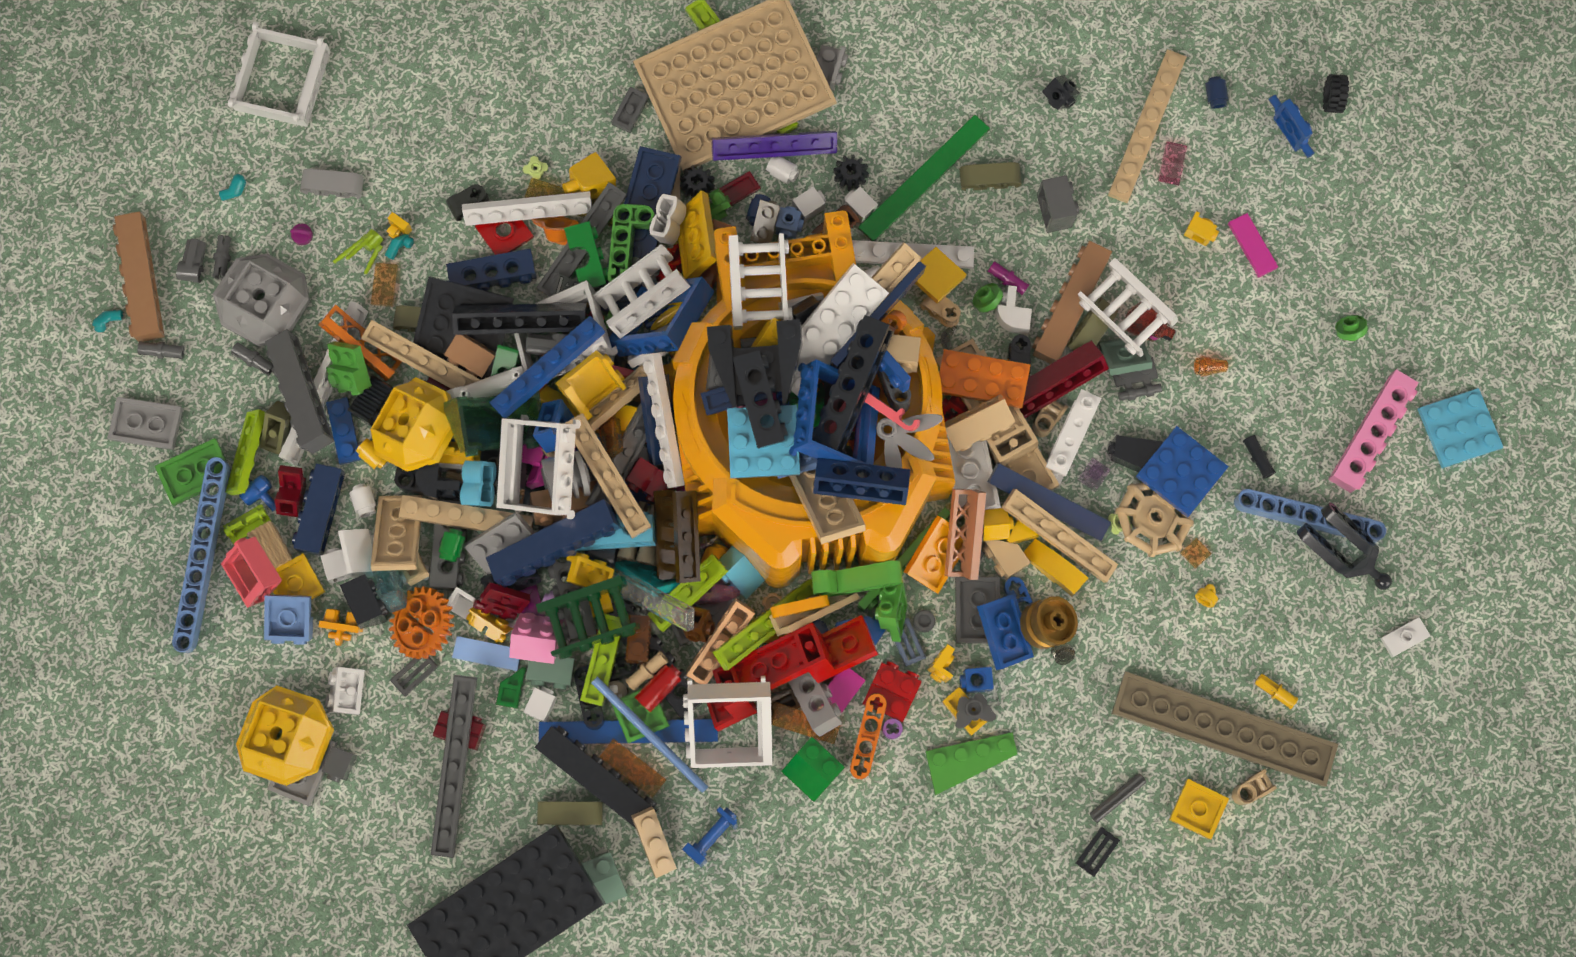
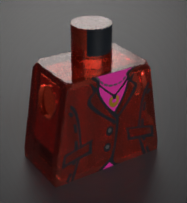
M1139 302L1137 305L1129 309L1126 314V317L1129 314H1131L1141 304V302ZM1152 308L1150 310L1147 309L1125 331L1138 336L1157 318V313ZM1167 323L1165 325L1162 324L1147 340L1154 342L1161 337L1171 341L1175 334V329L1168 327Z

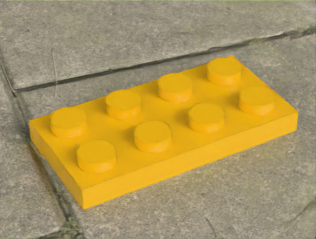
M702 190L686 204V215L680 224L678 242L683 277L685 279L700 276L716 262L708 193Z

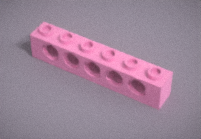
M1397 369L1390 374L1328 480L1349 493L1356 489H1361L1366 481L1363 478L1367 471L1370 472L1375 466V456L1377 453L1380 455L1387 445L1384 442L1387 436L1391 437L1396 430L1395 422L1406 413L1407 408L1405 405L1416 396L1418 391L1415 388L1419 382ZM1392 393L1397 394L1400 401L1394 400ZM1382 411H1386L1389 414V419L1382 416ZM1371 428L1379 432V437L1372 434ZM1361 446H1365L1369 454H1364L1361 451ZM1351 463L1358 467V472L1352 471L1350 468Z

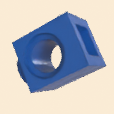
M992 667L965 669L963 675H960V686L965 688V693L992 691L994 689ZM972 675H978L981 678L982 683L980 686H974L971 683L970 678Z

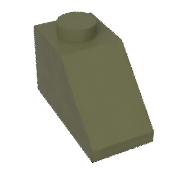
M277 400L265 412L260 448L278 455L292 427L290 413L286 410L283 402Z

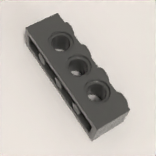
M439 500L443 502L461 504V501ZM435 524L429 587L436 590L454 591L456 587L463 586L464 573L460 572L461 564H465L466 553L462 551L460 558H457L456 562L439 558L440 552L438 551L444 531L449 532V529L445 525ZM453 528L462 531V536L466 537L465 542H467V529ZM446 563H453L452 571L443 572V566Z

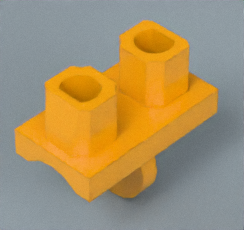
M326 609L324 620L319 621V627L337 630L336 632L329 631L328 638L335 639L336 646H341L343 640L351 641L352 635L344 634L345 631L363 632V629L358 627L352 612H347L346 623L338 622L340 610Z

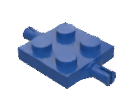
M1277 95L1270 97L1269 101L1275 109L1273 119L1294 151L1302 149L1307 158L1314 155L1315 152L1308 144V139L1313 134L1312 128L1301 116L1298 106L1293 104L1291 99L1281 103Z

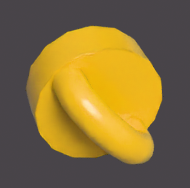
M1207 584L1205 588H1200L1195 595L1196 600L1205 607H1214L1218 601L1215 586Z

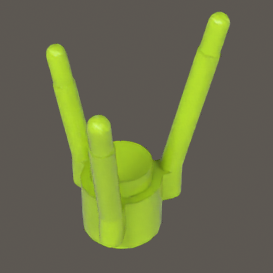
M370 229L357 242L335 258L333 263L336 264L345 256L346 260H349L363 247L370 252L373 249L374 252L364 271V274H368L378 253L383 248L380 245L383 238L376 231Z

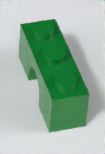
M588 221L564 228L570 250H585L590 256L589 262L585 267L576 269L579 284L587 280L594 290L607 285V267L602 268L601 260L604 259L601 247L596 246L595 239H598L596 227H591Z

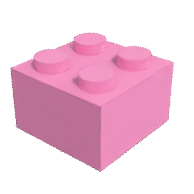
M520 613L511 633L509 658L554 664L556 657L551 655V651L559 648L549 617L537 616L533 613ZM563 619L560 620L561 627H563Z

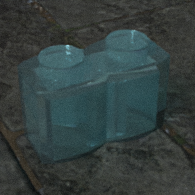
M397 570L373 571V576L377 581L376 592L387 610L392 613L406 608L407 597L402 590L403 579Z

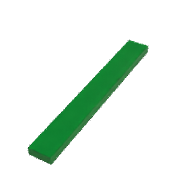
M974 115L884 201L858 229L871 241H876L988 133L990 128Z

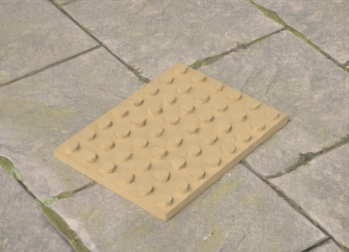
M766 0L633 61L674 153L682 157L680 166L683 173L685 169L691 170L692 165L698 167L713 160L712 138L768 135L837 104L789 0Z

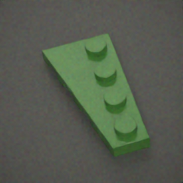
M1013 733L925 751L935 796L1017 755Z

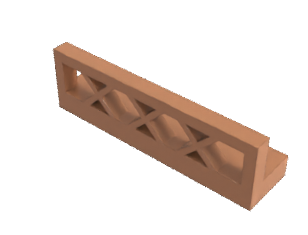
M952 489L944 574L947 577H965L969 580H978L986 493L977 489ZM959 494H967V503L961 508L958 504ZM963 515L965 524L959 529L956 526V521ZM961 537L963 539V546L957 551L954 543ZM959 558L961 561L960 571H952L953 562Z

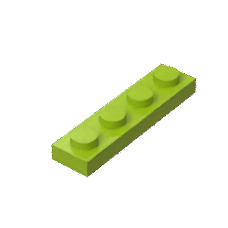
M260 409L246 413L225 493L232 496L244 494L249 486V476L254 467V457L260 445L259 438L265 418V412Z
M711 554L700 565L701 581L680 583L647 615L660 631L664 632L716 584L728 570L714 554Z
M604 614L609 631L622 627L619 617ZM621 636L615 637L614 642L602 645L601 642L595 644L580 701L603 706L605 696L591 682L598 676L607 686L609 685Z

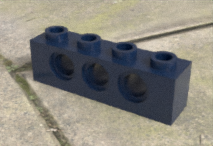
M531 248L446 264L449 281L486 291L494 286L506 288L510 287L511 283L520 282L521 284H528L533 281L532 279H537ZM513 266L518 267L517 272H515V273H509V272H508V270H509L510 267H513ZM496 270L497 274L494 277H488V272ZM470 274H475V275H476V278H475L474 280H472V281H467V280H466V277H467L468 275H470Z
M817 458L813 494L906 505L910 469Z

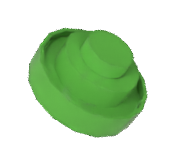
M995 283L986 284L975 293L973 305L979 312L983 313L994 310L1002 300L1003 291Z
M1350 315L1341 318L1336 323L1335 329L1340 339L1356 341L1367 333L1368 325L1364 317Z

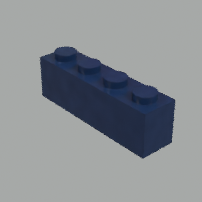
M316 463L315 469L311 470L309 476L310 488L305 491L303 499L305 503L304 510L300 511L298 516V532H295L292 538L293 548L298 552L317 556L324 555L345 477V472L342 469Z

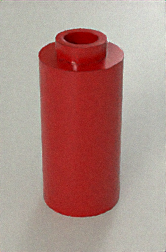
M665 664L634 698L651 713L681 681L679 677L681 672L672 664L669 667Z

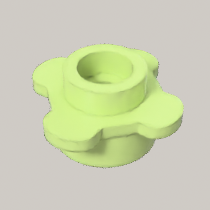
M532 156L530 162L523 167V172L529 174L536 181L540 180L544 171L548 170L547 163L539 161L537 156Z
M1110 514L1108 521L1112 525L1111 532L1117 535L1122 532V527L1118 524V515Z

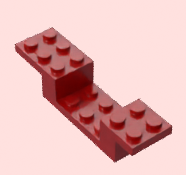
M860 615L823 634L820 633L813 622L752 651L729 670L724 671L722 667H719L712 672L716 684L761 682V676H765V681L770 682V690L807 672L811 674L817 683H820L878 655V651L864 617ZM754 701L707 703L714 728L717 731L757 713Z

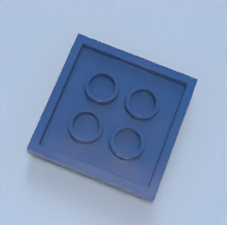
M1176 426L1136 477L1188 518L1229 466Z

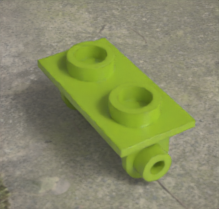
M260 504L223 525V531L234 545L237 540L248 537V532L271 521L263 505Z

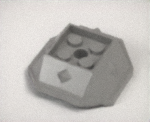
M269 254L236 258L213 292L221 325L258 347L265 346V341L286 329L291 332L310 303L305 275ZM260 293H265L263 299L256 300Z

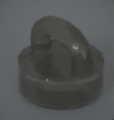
M1069 643L1054 646L1050 650L1053 659L1059 665H1066L1075 657V650Z

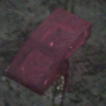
M1169 141L1165 143L1158 182L1179 186L1187 150L1186 145Z
M714 584L711 593L706 592L695 603L715 604L725 602L740 596V590L733 586Z

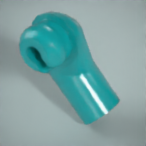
M234 175L230 187L219 191L222 201L238 197L242 194L246 185L243 175Z
M402 234L392 239L385 256L394 260L400 248L403 246L411 248L413 246L414 239L409 237L408 234Z
M103 311L93 320L92 326H94V330L98 333L104 332L106 330L105 324L109 321L123 320V311Z

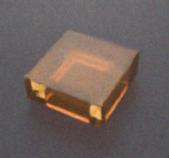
M1196 538L1180 554L1196 569L1211 555V552Z

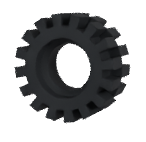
M1329 74L1323 88L1324 112L1343 113L1346 109L1349 96L1347 75Z

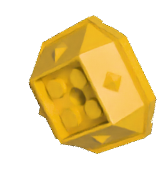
M417 377L408 383L395 386L370 429L374 443L373 454L407 472L419 469L427 464L438 463L460 424L455 414L451 395Z
M277 685L254 700L236 743L243 771L285 786L317 773L334 731L320 700ZM282 730V736L277 739L278 732Z

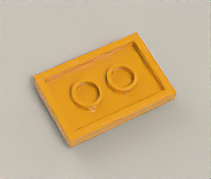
M936 516L903 571L937 594H939L948 579L944 574L949 522L940 516ZM961 537L954 543L957 551L963 546V539ZM957 558V559L953 562L952 570L954 569L955 565L957 564L959 558Z

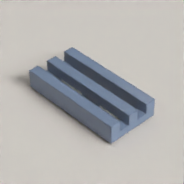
M909 618L905 619L904 624H906L920 656H915L903 629L902 638L911 660L907 659L901 643L895 642L905 667L926 659Z

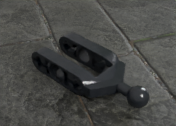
M1329 502L1321 509V513L1329 523L1363 552L1353 563H1350L1344 555L1309 524L1305 523L1297 530L1300 539L1344 577L1351 578L1369 574L1375 579L1374 583L1380 590H1386L1392 585L1390 575L1380 573L1374 568L1379 547L1368 534L1333 503Z

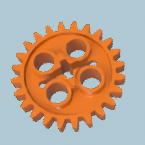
M424 586L422 588L415 587L414 591H407V596H400L402 603H395L398 609L397 611H391L395 617L389 619V622L394 623V626L389 628V631H394L390 639L397 640L394 647L400 648L399 652L404 653L406 657L428 659L429 655H436L435 650H443L441 643L448 644L445 637L446 635L452 636L448 629L454 627V624L449 623L450 619L454 618V615L449 614L453 607L447 605L449 599L443 598V593Z

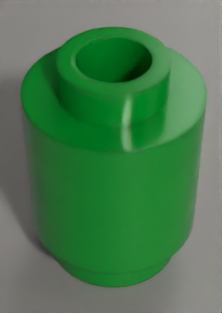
M451 528L449 532L444 531L438 551L440 552L439 558L451 562H456L457 558H460L466 538L462 536V531Z

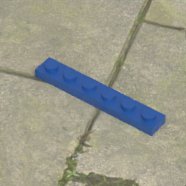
M589 316L489 403L503 418H507L606 332Z

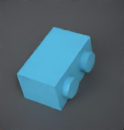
M733 546L719 559L728 570L721 579L726 584L730 583L728 588L736 596L741 594L747 599L765 581L745 555Z

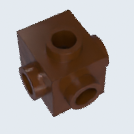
M691 606L682 619L681 628L686 638L690 641L707 643L709 636L715 630V623L709 610Z

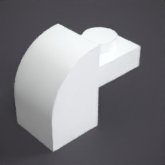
M1008 285L1006 292H1003L1001 305H997L996 319L1006 331L1027 335L1030 330L1032 309L1015 307L1017 286Z

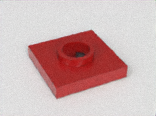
M523 220L475 225L476 230L494 255L513 252L534 238ZM503 223L511 226L510 234L505 237H501L496 233L497 227Z

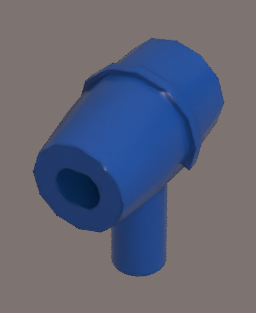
M259 475L254 480H251L245 493L239 494L240 498L248 506L261 498L272 512L276 510L275 501L267 493L272 488V485L263 475Z

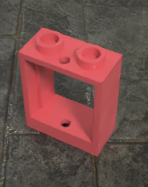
M255 536L249 539L244 537L234 543L233 549L226 553V558L221 563L247 608L265 601V595H271L282 581Z

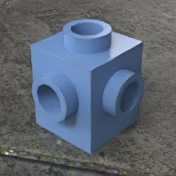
M791 206L786 208L780 207L775 234L784 233L785 239H796L797 233L802 232L804 220L801 219V211Z

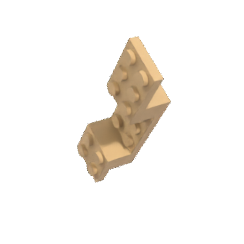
M973 338L952 349L953 351L988 357L984 349L979 350ZM943 355L935 359L939 368L941 367ZM960 397L968 410L984 403V401ZM1008 406L1015 423L1011 424L1012 426L1005 431L1000 432L999 430L993 433L986 440L989 445V453L995 464L999 463L1049 490L1059 487V483L1052 471L1046 468L1047 462L1038 449V440L1020 409Z

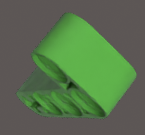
M621 204L615 208L608 268L609 283L619 276L617 269H620V274H622L632 266L635 229H650L651 221L655 216L654 211L649 206ZM622 213H630L628 219L620 220ZM644 214H651V218L648 221H641V217ZM620 234H628L625 241H618ZM626 254L623 262H616L618 255Z
M898 560L837 571L818 570L811 572L813 595L840 596L903 584L901 563Z

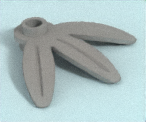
M921 414L902 420L910 426L914 420L919 419L920 425L914 431L903 429L889 418L881 419L877 424L876 431L878 436L885 440L884 455L886 466L902 468L898 445L916 458L933 461L934 455L929 448L907 433L930 429L942 422L943 417L938 414ZM885 426H891L892 432L887 434L883 429Z

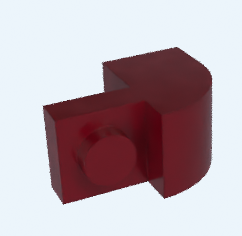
M280 465L278 470L280 487L275 497L276 514L298 517L303 505L306 478L303 477L302 468Z

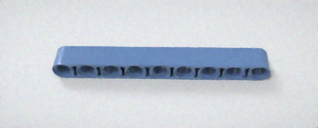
M218 457L211 458L205 467L172 639L174 649L182 653L192 652L198 643L226 498L225 491L230 477L229 464ZM218 463H222V471L218 474H215V465ZM213 485H218V493L210 495V488ZM213 506L215 509L214 514L211 517H206V509ZM205 528H209L210 536L203 539L201 536L202 531ZM204 549L206 557L204 560L199 561L197 554L200 550ZM200 571L202 579L195 583L193 575ZM196 593L198 600L195 604L191 605L189 597L191 594ZM188 615H192L194 622L191 626L187 627L185 625V618ZM184 637H188L189 646L183 649L180 642Z

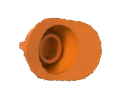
M564 216L531 219L534 224L543 228L548 241L560 245H566L568 242L564 228L579 224L578 221Z

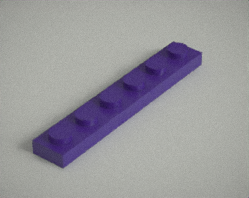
M836 131L712 138L713 161L837 153Z

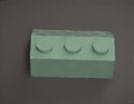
M611 852L582 863L606 904L628 896Z

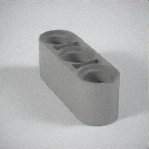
M304 169L300 192L304 194L310 192L320 196H329L331 194L341 198H350L352 196L360 199L364 177L351 172Z

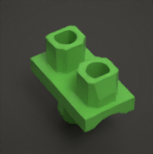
M718 188L709 193V197L713 202L710 204L712 220L715 219L722 222L721 219L728 216L725 210L731 207V200L728 195L724 196Z

